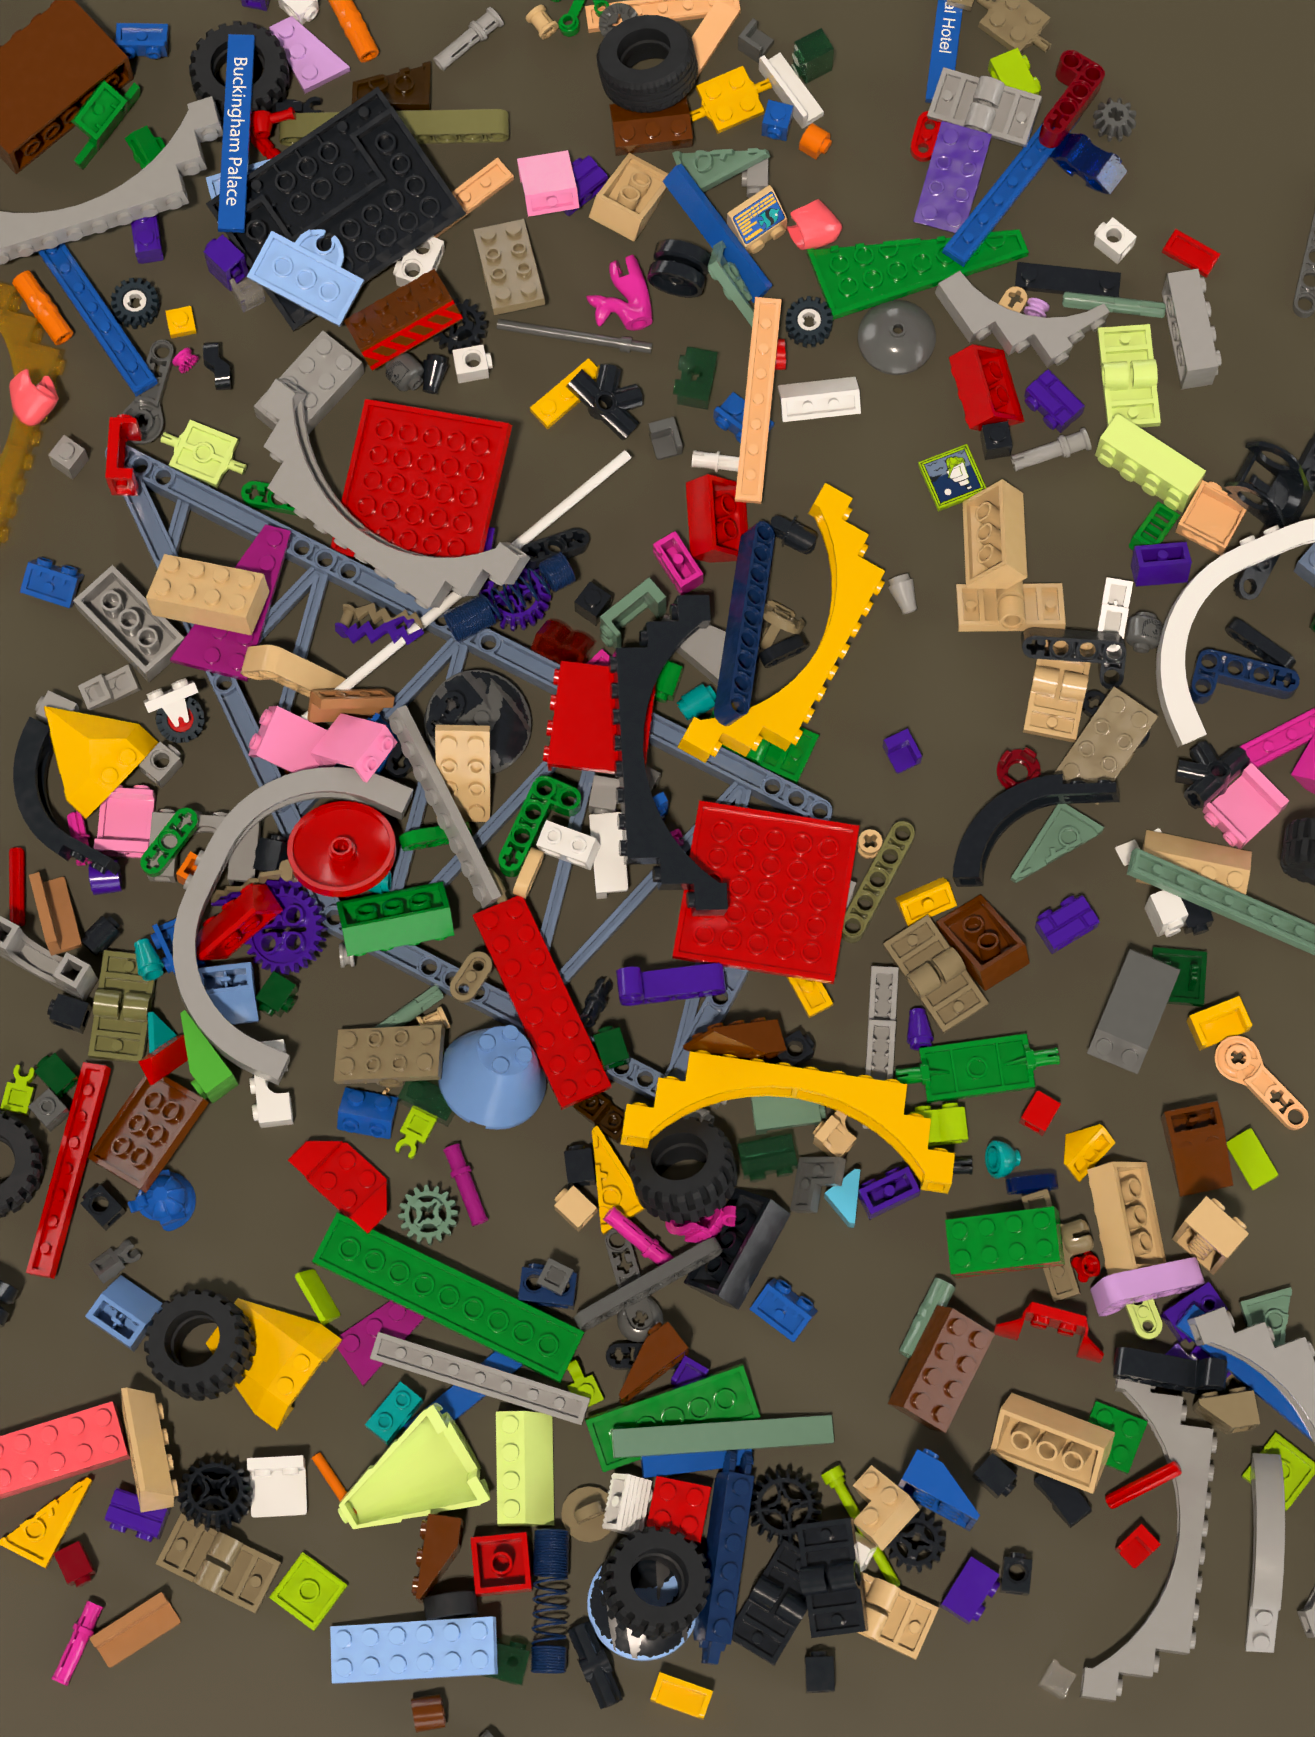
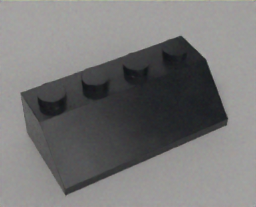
M735 1188L732 1197L726 1204V1206H736L735 1226L724 1225L722 1231L715 1237L723 1249L722 1253L715 1259L690 1272L684 1284L723 1305L739 1310L791 1214L769 1198Z

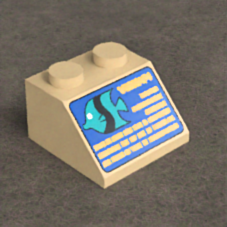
M768 185L728 212L727 225L747 252L755 254L765 246L766 242L772 238L776 240L785 233L787 217L773 188Z

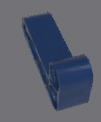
M1207 649L1198 656L1189 692L1192 701L1197 704H1205L1211 699L1217 683L1280 699H1288L1295 694L1300 678L1294 670ZM1209 660L1215 667L1207 669L1201 662ZM1231 666L1236 667L1240 670L1241 674L1232 675L1228 672L1227 668ZM1254 674H1263L1266 677V681H1257L1254 678ZM1273 677H1276L1274 685L1270 684ZM1284 680L1288 681V688L1284 687ZM1204 685L1208 688L1209 692L1201 694L1196 690L1195 686Z

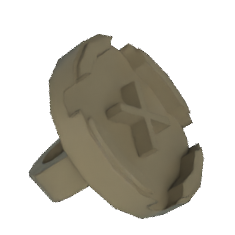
M768 600L765 603L763 619L769 623L760 638L759 646L763 649L771 647L780 629L793 634H800L805 626L804 620L802 618L799 621L796 620V614L792 610L775 601Z
M587 1486L578 1488L568 1495L563 1503L561 1517L563 1526L570 1532L569 1535L585 1543L601 1541L611 1533L610 1530L602 1528L608 1493L600 1488Z

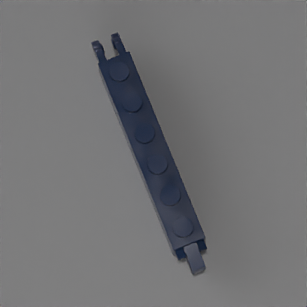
M730 1450L725 1455L722 1472L718 1473L715 1478L704 1554L707 1561L703 1564L704 1568L710 1569L711 1577L707 1580V1583L711 1585L710 1594L706 1597L707 1603L696 1617L693 1632L694 1640L699 1641V1647L703 1648L701 1663L718 1665L721 1651H725L726 1645H731L754 1483V1476H751L752 1456L744 1453L740 1461L739 1472L735 1473L736 1453Z

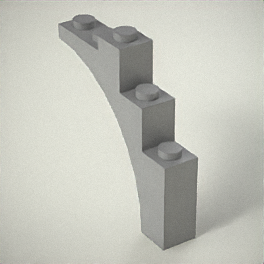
M961 271L938 283L935 291L936 296L969 343L976 339L982 341L993 333L1008 356L1015 351L1019 354L1032 345L1047 368L1053 364L1059 366L1067 361L1073 345L1081 341L1085 337L1084 334L1091 329L1095 332L1098 328L1103 327L1110 313L1105 304H1102L1087 312L1067 317L1045 318L1025 315L1009 310L988 299L967 280Z

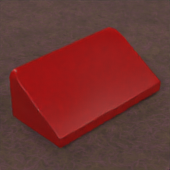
M184 1034L171 1038L138 1061L150 1085L155 1084L188 1061Z

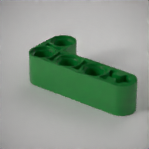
M549 776L536 778L499 854V866L502 874L507 877L519 875L531 847H534L551 810L568 817L578 814L582 804L581 794L576 788ZM542 786H548L552 789V792L546 796L540 795L537 791ZM566 797H573L577 801L573 806H565L562 803ZM530 810H538L541 813L540 817L534 820L529 819L526 814ZM527 834L530 838L526 843L521 844L515 840L517 835ZM513 850L517 852L515 855L516 864L512 863L508 867L506 861H511L514 855Z

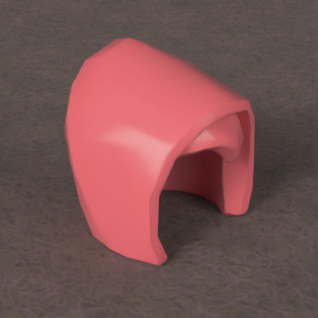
M816 199L791 212V218L796 222V225L788 226L787 231L795 245L801 250L811 248L817 249L833 243L838 238L843 227L832 211L819 199Z
M25 369L10 381L9 389L13 411L19 421L25 425H38L54 409L59 400L54 384L49 376H43L42 381L35 386L31 382L29 370Z

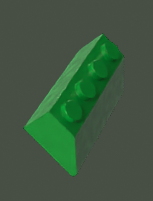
M443 882L336 902L347 957L353 955L363 956L368 952L378 950L388 951L394 947L404 945L414 946L424 941L444 940L449 936H454L450 906Z

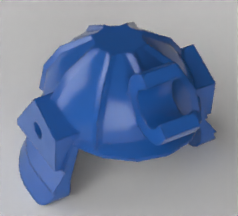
M162 1170L146 1193L139 1190L137 1197H135L136 1200L128 1202L131 1213L140 1211L148 1219L160 1221L164 1230L172 1231L183 1226L191 1218L195 1210L196 1196L192 1185L185 1177L169 1170Z

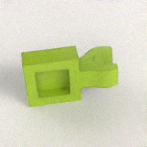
M577 1360L571 1362L568 1366V1371L574 1383L567 1386L569 1392L590 1398L588 1408L603 1401L604 1398L593 1375L584 1378Z

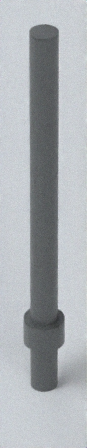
M498 319L497 329L618 348L620 352L626 353L637 351L651 354L653 343L632 340V337L622 336L621 338L504 319Z

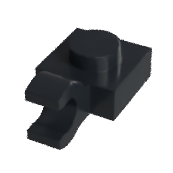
M310 97L304 104H302V101L286 99L276 103V112L293 107L295 113H319L321 110H312L311 107L321 105L320 98Z

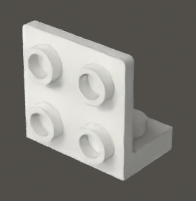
M303 1455L247 1458V1470L250 1472L251 1480L250 1486L253 1488V1495H251V1516L253 1518L307 1514L306 1459Z

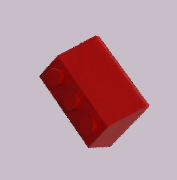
M972 344L949 357L951 373L957 384L958 397L962 402L965 420L969 429L981 431L982 425L1008 421L1009 426L1025 422L1004 350Z
M710 474L686 482L690 554L693 559L708 563L737 561L740 537L748 530L746 503L735 502L737 482Z
M252 883L245 886L240 891L241 895L237 899L224 904L221 908L222 912L203 923L204 927L198 932L196 944L199 960L229 958L283 911L266 884L254 885Z

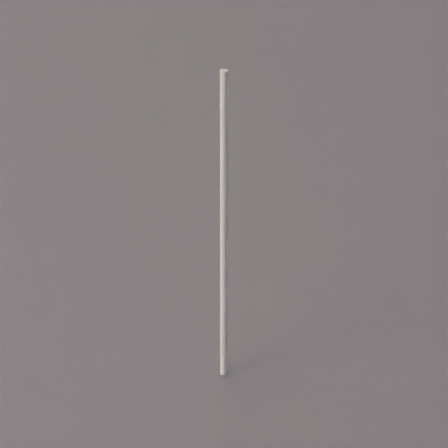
M624 450L511 544L519 550L522 549L525 544H528L629 461L631 456L628 452ZM451 592L444 599L440 608H432L420 618L424 628L462 597L455 592ZM414 623L406 631L409 635L421 628ZM401 637L395 644L393 641L333 690L352 689L406 644L404 639ZM308 711L301 718L307 720Z

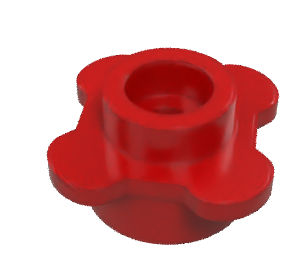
M1091 1251L1083 1253L1081 1257H1074L1071 1261L1072 1267L1078 1273L1077 1278L1082 1283L1087 1282L1088 1278L1096 1277L1100 1274V1262Z

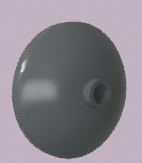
M893 300L874 306L865 314L859 325L858 346L862 356L873 368L886 374L904 375L918 370L929 360L935 348L936 331L931 318L921 307L908 301ZM900 328L902 333L896 334L893 329Z

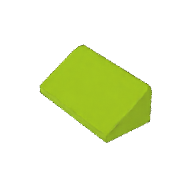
M1252 1128L1247 1129L1227 1142L1230 1154L1252 1191L1277 1178L1278 1173Z
M314 1269L295 1274L297 1283L322 1325L325 1326L341 1316Z

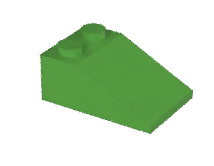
M184 1010L180 1014L189 1069L194 1078L190 1083L199 1096L204 1099L208 1098L213 1104L239 1084L232 1072Z

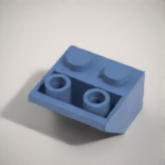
M251 962L198 968L202 984L209 998L226 1020L232 1025L259 1022L254 969Z
M120 1275L101 1293L85 1317L134 1352L146 1336L147 1327H152L154 1321L151 1318L154 1313L159 1314L162 1311L161 1305L163 1303Z

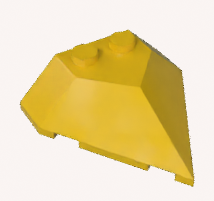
M47 706L43 707L50 728V737L59 774H61L64 786L65 799L85 819L159 743L137 723Z

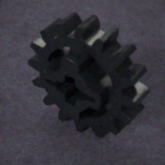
M458 298L454 300L463 317L461 320L463 326H459L456 333L454 327L457 328L461 321L445 329L444 331L449 333V338L442 331L433 336L434 342L440 341L439 349L442 350L446 346L448 347V354H452L454 349L472 347L473 344L475 346L481 345L479 338L486 337V332L483 330L487 328V322L483 320L485 318L484 312L477 313L478 305L474 304L470 307L468 299H465L463 304H459ZM468 315L474 319L476 325L468 320Z
M923 1512L919 1518H915L914 1515L905 1525L915 1524L912 1531L907 1534L899 1532L885 1548L892 1549L893 1552L888 1558L898 1559L897 1568L902 1564L906 1565L907 1573L910 1572L912 1567H916V1571L919 1574L924 1565L928 1570H931V1561L939 1563L941 1560L937 1552H945V1548L939 1546V1543L946 1540L945 1536L938 1535L942 1526L934 1527L932 1524L935 1518L933 1517L928 1521L924 1520L925 1513ZM925 1527L932 1534L934 1542L927 1539L924 1534ZM914 1536H918L919 1542L923 1543V1546H918L916 1550L912 1549V1544L907 1539L912 1540ZM897 1544L904 1547L907 1552L906 1558L899 1552ZM920 1553H931L926 1559L916 1561Z

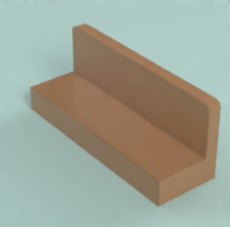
M384 689L311 690L307 720L311 723L334 722L340 713L366 720L368 717L373 718L376 712L379 714L383 708H393L395 697Z
M39 872L30 874L29 878L45 942L51 956L82 947L65 878L59 877L43 882Z
M160 1592L89 1639L93 1646L98 1649L107 1666L112 1668L179 1625L181 1620L165 1594Z

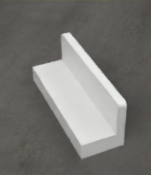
M778 53L769 60L764 55L759 58V71L765 79L768 78L770 80L769 83H771L772 89L780 100L785 104L794 106L793 117L802 129L824 115L822 108L781 53Z
M856 377L778 386L783 422L861 413L860 392Z
M620 812L589 815L591 836L596 838L600 844V849L593 863L597 899L607 898V893L628 891L627 868L624 865V856H619V840H623L622 830H618L617 815L621 814Z

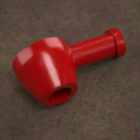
M289 107L286 110L274 113L264 110L252 112L250 130L256 139L268 138L274 123L296 119L295 110L293 107Z

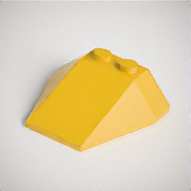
M238 1298L234 1304L243 1311V1314L249 1318L252 1324L250 1328L255 1332L256 1340L251 1342V1344L256 1347L255 1356H250L249 1359L253 1363L250 1370L245 1369L242 1374L244 1377L240 1384L235 1382L234 1385L254 1414L278 1431L294 1409L291 1405L320 1364L330 1359L343 1339L320 1323ZM218 1326L205 1343L212 1354L216 1351L219 1343L220 1333Z

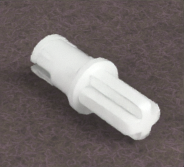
M693 451L692 467L713 469L715 472H718V469L738 472L739 457L720 455V451H717V453Z

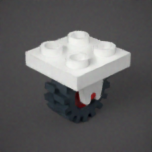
M186 678L172 683V689L163 692L160 688L146 694L148 699L143 701L148 713L157 710L155 719L160 733L167 740L176 743H187L195 739L202 731L205 720L204 712L199 703L189 697L198 693L193 680L188 682Z

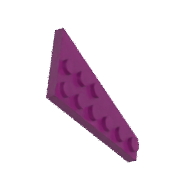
M265 524L235 566L237 569L264 574L269 589L268 597L253 634L247 635L194 624L170 658L172 663L248 682L249 678L241 674L246 651L249 646H259L292 535L290 530Z

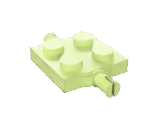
M192 420L189 421L185 431L179 438L166 432L161 437V443L174 447V455L168 466L193 479L218 488L224 474L229 469L241 475L246 471V464L233 460V454L239 443L235 437Z

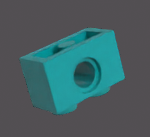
M400 1381L366 1422L365 1426L389 1446L403 1429L404 1425L408 1423L421 1407L423 1400Z

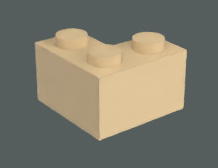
M872 1465L853 1485L863 1500L868 1503L863 1511L854 1519V1524L863 1536L883 1551L920 1509L905 1491Z

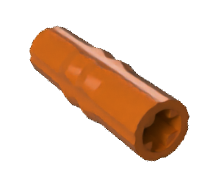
M328 0L359 61L368 62L373 60L379 54V50L353 0Z
M27 270L17 275L13 279L12 284L55 345H61L68 341L74 332L31 271Z

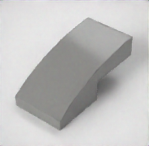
M126 665L106 676L100 674L78 686L88 710L113 703L141 690L133 668L130 665Z

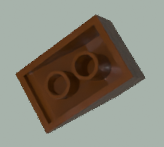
M981 894L936 921L937 926L951 947L960 955L967 971L984 991L1030 964L1025 943Z
M659 1322L647 1332L648 1337L645 1339L619 1393V1401L622 1405L626 1404L678 1364L684 1356L689 1355L688 1346L669 1322H666L664 1325Z

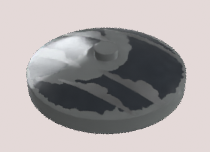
M483 670L464 671L445 680L431 696L424 717L425 734L434 754L436 755L435 739L429 736L426 723L441 698L446 693L455 691L460 693L465 701V710L456 725L490 726L491 775L502 772L510 767L524 752L531 733L530 711L521 692L504 677ZM455 699L453 702L449 700L446 702L449 706L447 714L453 708H459L458 699ZM443 717L439 724H432L434 727V732L436 725H443V722L446 718Z

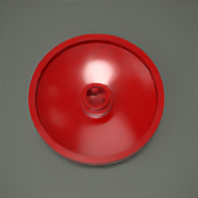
M339 801L319 806L308 812L297 822L288 839L287 855L294 876L307 889L329 897H348L373 888L386 877L395 861L396 841L390 823L379 811L362 803Z

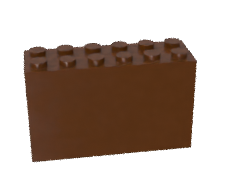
M54 0L50 8L44 13L34 16L28 26L23 30H17L3 46L0 45V158L16 175L75 127L71 120L102 81L107 82L118 92L134 79L128 56L75 0Z

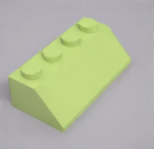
M530 1411L496 1412L498 1527L554 1526L553 1417L544 1413Z

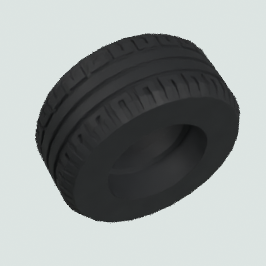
M659 15L636 16L621 22L606 34L597 52V67L607 97L621 108L637 113L657 112L672 107L690 92L698 75V63L689 32L680 23ZM645 59H664L660 64L649 69H631L633 65Z

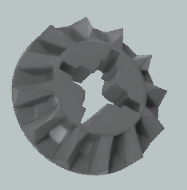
M615 3L605 8L599 18V29L602 36L605 37L615 27L612 25L617 23L618 14H620L622 21L638 16L635 9L624 3Z

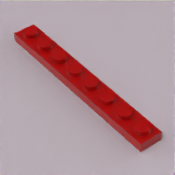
M86 1062L82 1064L26 1273L30 1275L55 1279L111 1068L108 1066Z

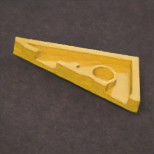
M597 1125L592 1130L600 1225L601 1232L604 1235L613 1229L612 1226L603 1221L604 1216L613 1206L628 1219L642 1212L645 1208L639 1203L629 1174Z
M86 1477L81 1482L76 1483L61 1497L50 1502L31 1519L26 1520L8 1536L0 1539V1545L47 1569L54 1556L53 1553L59 1547L93 1480Z

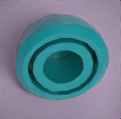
M991 1141L985 1152V1164L993 1178H1003L1009 1175L1014 1167L1020 1165L1021 1155L1018 1150H1013L1010 1145L1002 1141Z

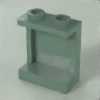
M650 578L646 579L600 616V638L607 647L621 648V633L619 630L647 608L657 619L666 614V596Z
M750 1097L756 1135L767 1134L768 1130L814 1124L817 1127L821 1123V1119L826 1118L825 1107L817 1103L787 1097Z

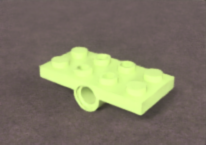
M1150 324L1098 328L1097 336L1107 427L1117 413L1138 427L1160 426L1161 420L1157 392L1158 372L1157 363L1153 356Z

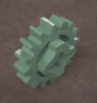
M425 1185L423 1192H420L415 1187V1195L413 1197L409 1194L405 1195L408 1203H400L399 1205L400 1209L405 1212L399 1214L398 1218L399 1220L406 1221L401 1225L402 1231L410 1230L407 1234L409 1239L417 1236V1244H421L423 1239H427L428 1245L432 1246L433 1239L435 1238L439 1243H442L441 1235L445 1234L450 1237L452 1234L448 1229L449 1226H457L452 1217L458 1216V1211L451 1210L456 1203L454 1200L447 1201L449 1197L447 1191L442 1195L439 1194V1186L430 1191L428 1185ZM424 1198H434L431 1202L421 1201ZM443 1207L446 1208L447 1212L445 1222L440 1218V1212ZM411 1209L417 1214L413 1224L410 1221ZM433 1210L434 1218L432 1220L430 1218L423 1220V1212L429 1213ZM426 1228H434L436 1230L430 1233L423 1232Z

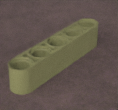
M899 821L895 823L887 835L845 913L842 939L844 941L856 943L860 941L912 846L915 831L909 822ZM899 831H904L909 835V839L900 841L895 837V834ZM886 854H892L896 857L897 861L893 864H887L883 861L882 857ZM874 877H879L883 879L885 884L881 887H874L870 880ZM861 900H867L871 903L872 908L864 911L857 904ZM849 923H854L860 930L855 934H851L846 931L845 926Z

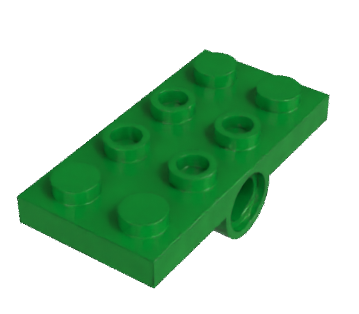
M714 710L709 719L715 718ZM800 727L799 729L803 733L796 746L791 743L788 749L784 751L767 740L762 739L756 751L750 749L746 757L723 744L721 747L797 785L819 739V735Z

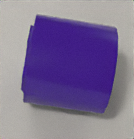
M92 863L89 864V882L93 895L122 891L120 869L116 875L109 871L102 874L90 867Z

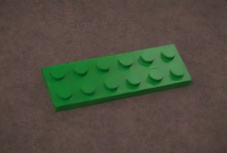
M741 1363L584 1419L603 1472L641 1459L640 1457L613 1458L611 1434L613 1429L749 1421L760 1418V1414L744 1366Z

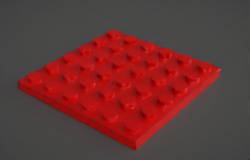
M365 399L341 503L351 515L371 532L389 543L408 551L442 558H456L482 553L485 547L512 425L505 422ZM333 537L331 549L346 557L355 558V553L352 550L338 546L333 541L335 539Z
M699 800L690 858L717 882L727 883L728 910L724 916H692L691 908H687L686 894L690 890H684L672 958L704 964L720 963L723 967L834 984L859 826Z

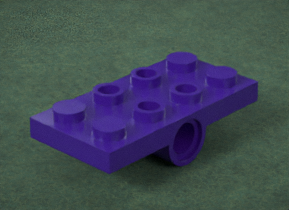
M941 121L914 217V223L953 234L957 232L970 215L992 134Z

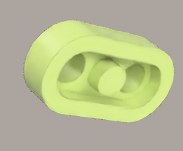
M1153 1299L1143 1301L1141 1305L1133 1303L1125 1306L1138 1337L1143 1340H1152L1160 1334L1162 1320ZM1144 1322L1152 1324L1151 1331L1143 1329Z

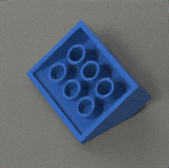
M924 1448L923 1452L917 1449L898 1487L905 1491L914 1502L970 1531L980 1516L945 1465L938 1460L939 1455Z

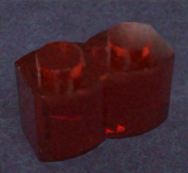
M547 620L536 633L531 649L549 660H555L559 665L561 661L585 663L590 656L594 642L582 633L570 631L560 622Z

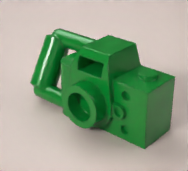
M147 125L132 132L125 138L133 152L134 160L140 164L141 169L153 161L166 146L161 137H154Z

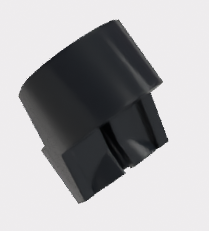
M204 342V365L215 374L216 390H231V367L220 359L219 342Z

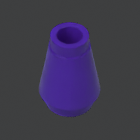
M915 1008L910 1010L907 1043L910 1044V1049L919 1051V1048L931 1047V1042L934 1038L925 1009Z

